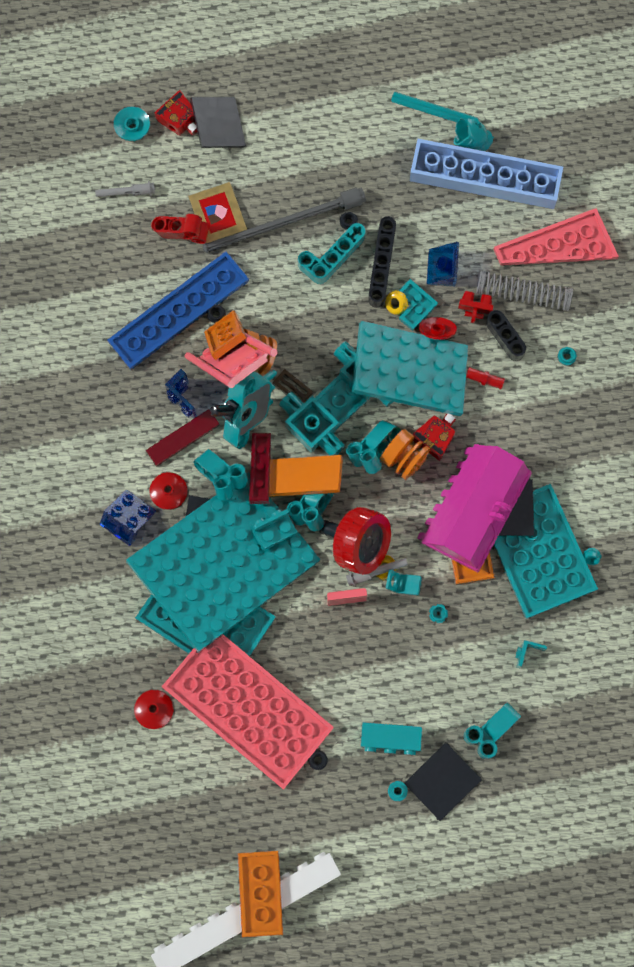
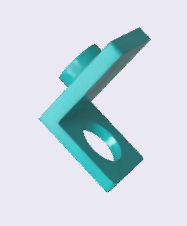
M389 570L386 589L397 594L419 596L422 577L399 574ZM394 576V584H393V586H392L391 580H392V577Z
M524 640L522 646L518 647L515 658L518 659L516 668L520 669L522 667L527 647L545 651L547 646Z

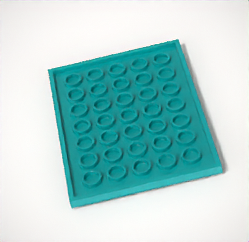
M250 472L246 473L247 485L242 489L234 488L233 496L230 499L220 500L215 495L126 559V563L198 653L321 560L299 532L264 551L262 550L252 532L254 523L261 518L268 519L272 517V514L280 509L270 497L269 504L249 503Z

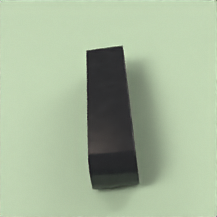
M390 216L381 219L378 230L368 296L369 304L375 308L381 307L386 297L396 232V221ZM389 225L392 229L386 230L383 227ZM386 242L389 246L382 247L380 244ZM385 260L387 263L381 265L378 263V261ZM382 277L384 281L377 282L375 278ZM378 294L382 298L379 300H375L372 298V296Z

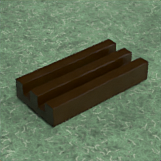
M286 369L273 381V385L287 395L290 391L279 383L281 381L299 395L303 403L314 393ZM284 375L287 376L290 380H292V381H293L295 384H297L300 388H302L304 391H306L307 394L304 395V394H303L302 392H300L297 388H295L292 384H290L287 380H285V379L283 378V376H284Z

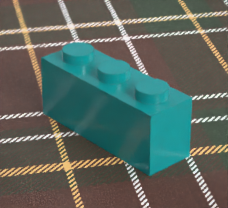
M362 722L360 748H365V752H376V749H384V753L396 754V750L404 751V755H416V752L421 751L422 727Z

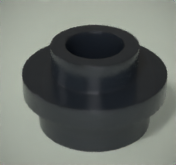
M345 212L340 217V225L345 230L351 225L358 223L357 216L352 212ZM351 219L352 223L347 224L345 221Z
M220 305L212 306L207 312V317L212 323H216L226 316L225 309ZM215 312L220 313V316L214 317L213 314Z
M315 750L308 759V763L312 769L322 770L326 767L328 758L323 751ZM315 757H321L322 762L316 764L314 762Z

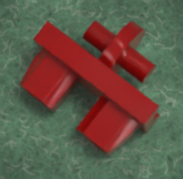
M465 291L462 299H460L458 309L467 310L464 316L472 317L471 323H475L476 318L483 320L484 314L489 315L493 311L494 305H492L491 295L482 294L481 301L474 302L475 293Z

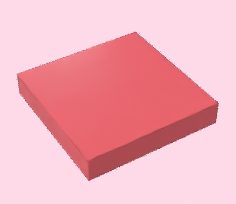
M365 588L329 592L327 594L328 606L364 602L367 600V590Z

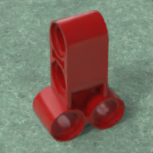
M186 214L185 217L158 216L151 223L152 229L162 238L190 240L197 244H206L210 225L202 221V217L199 215Z

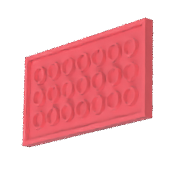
M224 635L220 636L199 653L193 649L162 685L164 690L283 790L334 728Z

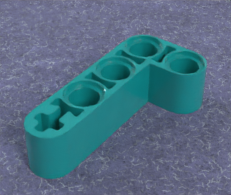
M360 223L351 225L320 259L309 251L301 252L298 256L299 269L316 284H324L364 242L365 227ZM342 245H347L350 248L347 250H343L340 247ZM335 258L337 262L330 263L328 259ZM307 259L310 260L311 263L305 265L302 263V261ZM322 271L325 274L323 276H317L316 272Z

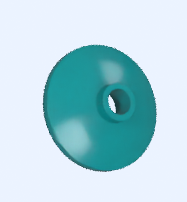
M126 107L116 114L113 123L114 130L123 140H140L149 131V116L141 108ZM132 124L136 125L135 128H129Z

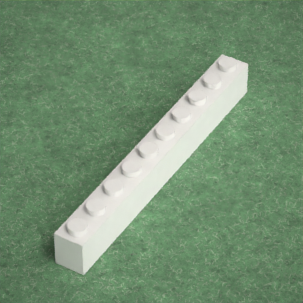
M322 852L314 857L315 861L308 865L307 862H304L297 866V872L290 875L287 872L280 876L282 909L341 875L330 853L326 855L325 852ZM234 902L225 908L227 912L219 915L217 912L208 917L209 922L203 926L199 922L189 928L191 931L189 934L184 936L183 933H180L171 938L173 943L168 946L163 943L154 948L155 953L151 957L156 967H181L241 933L240 904L237 905Z

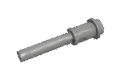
M148 181L145 184H132V187L95 190L96 197L133 194V196L149 194V196H152V194H155V185Z
M404 558L379 566L372 573L366 575L349 572L346 578L349 586L353 585L355 587L358 583L372 580L373 576L407 566L408 562Z

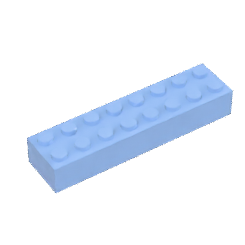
M417 139L409 181L554 209L558 198L563 167Z

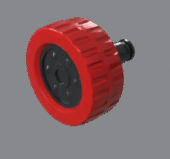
M364 507L350 510L339 524L325 519L323 528L319 530L320 534H325L334 539L333 556L336 563L348 571L361 575L370 574L380 566L391 542V525L388 518L382 513Z

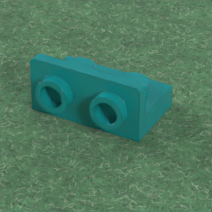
M281 509L277 510L272 514V517L268 519L261 518L254 523L252 532L263 551L298 533L288 516L290 513L288 509L284 511Z

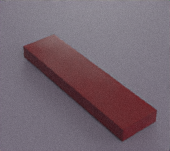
M210 409L146 449V452L157 467L220 426V424L211 415Z
M252 433L250 504H269L271 433Z

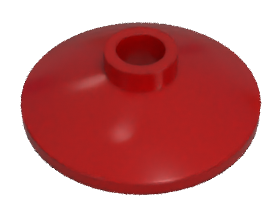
M442 317L426 318L419 324L420 332L432 339H448L453 337L457 331L455 323Z
M166 472L155 477L150 485L149 493L151 500L156 506L161 509L171 510L183 504L187 497L188 488L185 480L180 475ZM169 486L172 489L170 492L167 493L164 490L166 487Z
M149 690L141 694L136 700L134 714L137 721L143 727L159 729L171 720L173 703L166 693L159 690ZM152 705L157 707L154 713L149 710Z

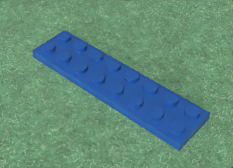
M224 252L107 341L128 368L132 370L204 316L212 306L220 304L248 283L249 278L231 256Z

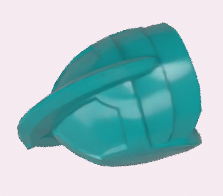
M459 118L455 127L456 136L453 140L454 144L459 147L480 151L488 150L494 139L491 132L486 130L485 126L476 119L468 118L467 127L466 121Z

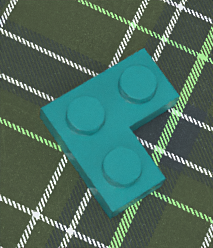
M410 279L399 290L406 295L410 305L399 317V320L410 330L414 331L421 321L435 309L438 302Z

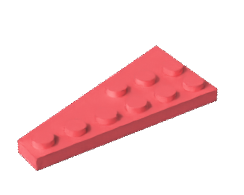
M597 208L502 243L493 249L500 266L613 260L619 257Z

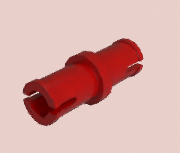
M468 367L466 378L480 382L483 386L486 384L500 390L505 381V378L489 374V371L483 372Z

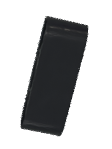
M491 311L486 321L487 328L507 356L513 361H520L526 352L524 341L501 311ZM497 318L500 323L494 324L491 322V319ZM508 333L511 338L505 339L501 334ZM519 348L522 353L516 354L512 349Z

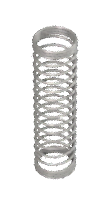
M486 271L480 272L476 294L482 295L488 277L486 295L489 294L494 278L492 297L495 295L499 282L498 298H500L506 279L504 300L507 297L512 280L510 301L517 284L516 302L523 285L522 303L529 286L528 304L535 287V305L541 287L539 306L542 305L547 288L545 307L548 306L553 289L551 308L554 307L559 290L557 309L559 310L564 291L563 311L568 312L570 309L573 288L564 287L561 294V286H558L555 293V285H552L549 292V284H546L543 291V282H541L537 290V281H535L531 290V280L528 281L525 289V279H523L519 288V277L516 279L513 287V276L510 278L507 287V275L504 277L501 286V274L498 276L495 285V273L492 275L489 284L490 273L486 274Z

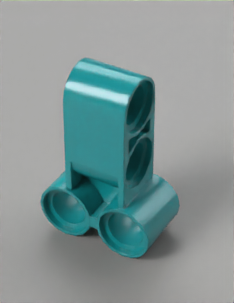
M382 420L361 443L353 442L349 444L346 452L355 467L364 466L369 474H375L380 471L382 467L380 457L401 431L400 427Z
M210 449L193 461L196 469L213 483L216 495L220 500L230 499L233 496L234 488L242 489L248 483L243 465L233 464L230 466Z
M335 493L303 495L300 502L293 501L287 506L290 518L296 525L306 523L311 531L321 530L324 526V519L321 515Z
M507 702L481 728L475 725L467 728L464 732V740L470 745L478 744L477 751L482 759H490L497 753L495 742L521 715ZM470 730L478 733L477 740L474 741L469 738L468 733ZM484 745L491 746V755L484 754L482 750Z

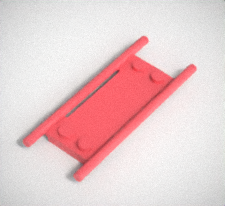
M245 333L247 338L243 341L258 348V350L240 342L217 360H214L211 356L209 348L205 349L202 352L203 355L199 358L190 352L185 354V358L229 388H234L236 384L268 361L266 359L268 354L275 357L278 352L275 348Z

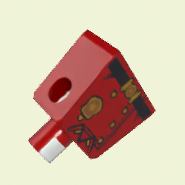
M180 90L154 112L156 120L179 136L186 130L192 136L197 133L192 105Z
M446 414L442 420L434 415L413 433V441L415 443L421 441L423 443L421 448L429 447V454L440 461L456 431L451 426L456 419L451 414Z

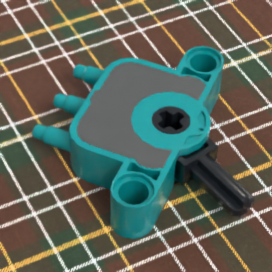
M275 370L268 372L264 376L257 372H252L236 384L234 388L228 389V399L224 405H215L210 408L213 417L222 416L226 419L223 438L237 449H242L247 444L250 430L259 425L268 414L269 406L273 403V399L270 398L271 392L275 389L270 380L277 375Z

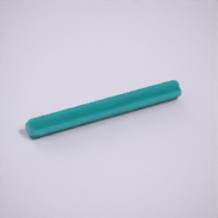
M394 92L391 98L393 103L453 122H457L459 118H462L466 121L467 126L468 118L479 121L478 117L402 93Z

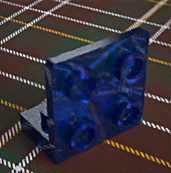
M180 369L165 384L167 398L174 405L179 404L182 408L181 412L189 418L191 416L194 419L197 417L195 408L182 396L188 389L189 381L187 374Z
M125 490L104 510L99 525L131 546L136 539L138 531L151 519L156 510L130 491Z

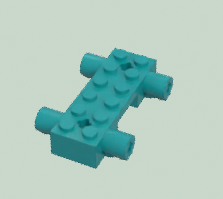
M347 341L343 342L333 354L345 366L340 369V374L315 398L311 396L303 403L293 392H290L279 403V406L290 416L285 421V427L311 454L320 446L329 456L338 455L345 445L334 432L371 398L370 396L352 393L356 350ZM379 399L386 407L393 403L392 401ZM309 423H315V427H309Z

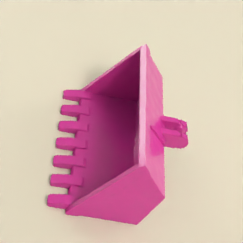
M474 444L473 447L465 449L464 454L468 455L466 461L458 462L456 468L460 469L457 476L452 475L449 478L448 482L453 485L450 490L444 489L441 496L445 498L443 503L435 504L433 508L437 512L435 518H428L425 525L430 527L426 533L420 532L417 539L421 540L423 545L475 572H479L532 472L528 470L524 461L498 446Z

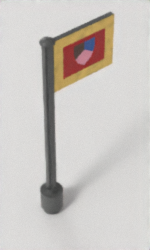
M230 182L188 196L194 214L201 216L202 221L210 225L207 242L203 244L205 253L338 207H344L345 210H348L366 202L362 187H355L340 192V197L336 200L247 230Z

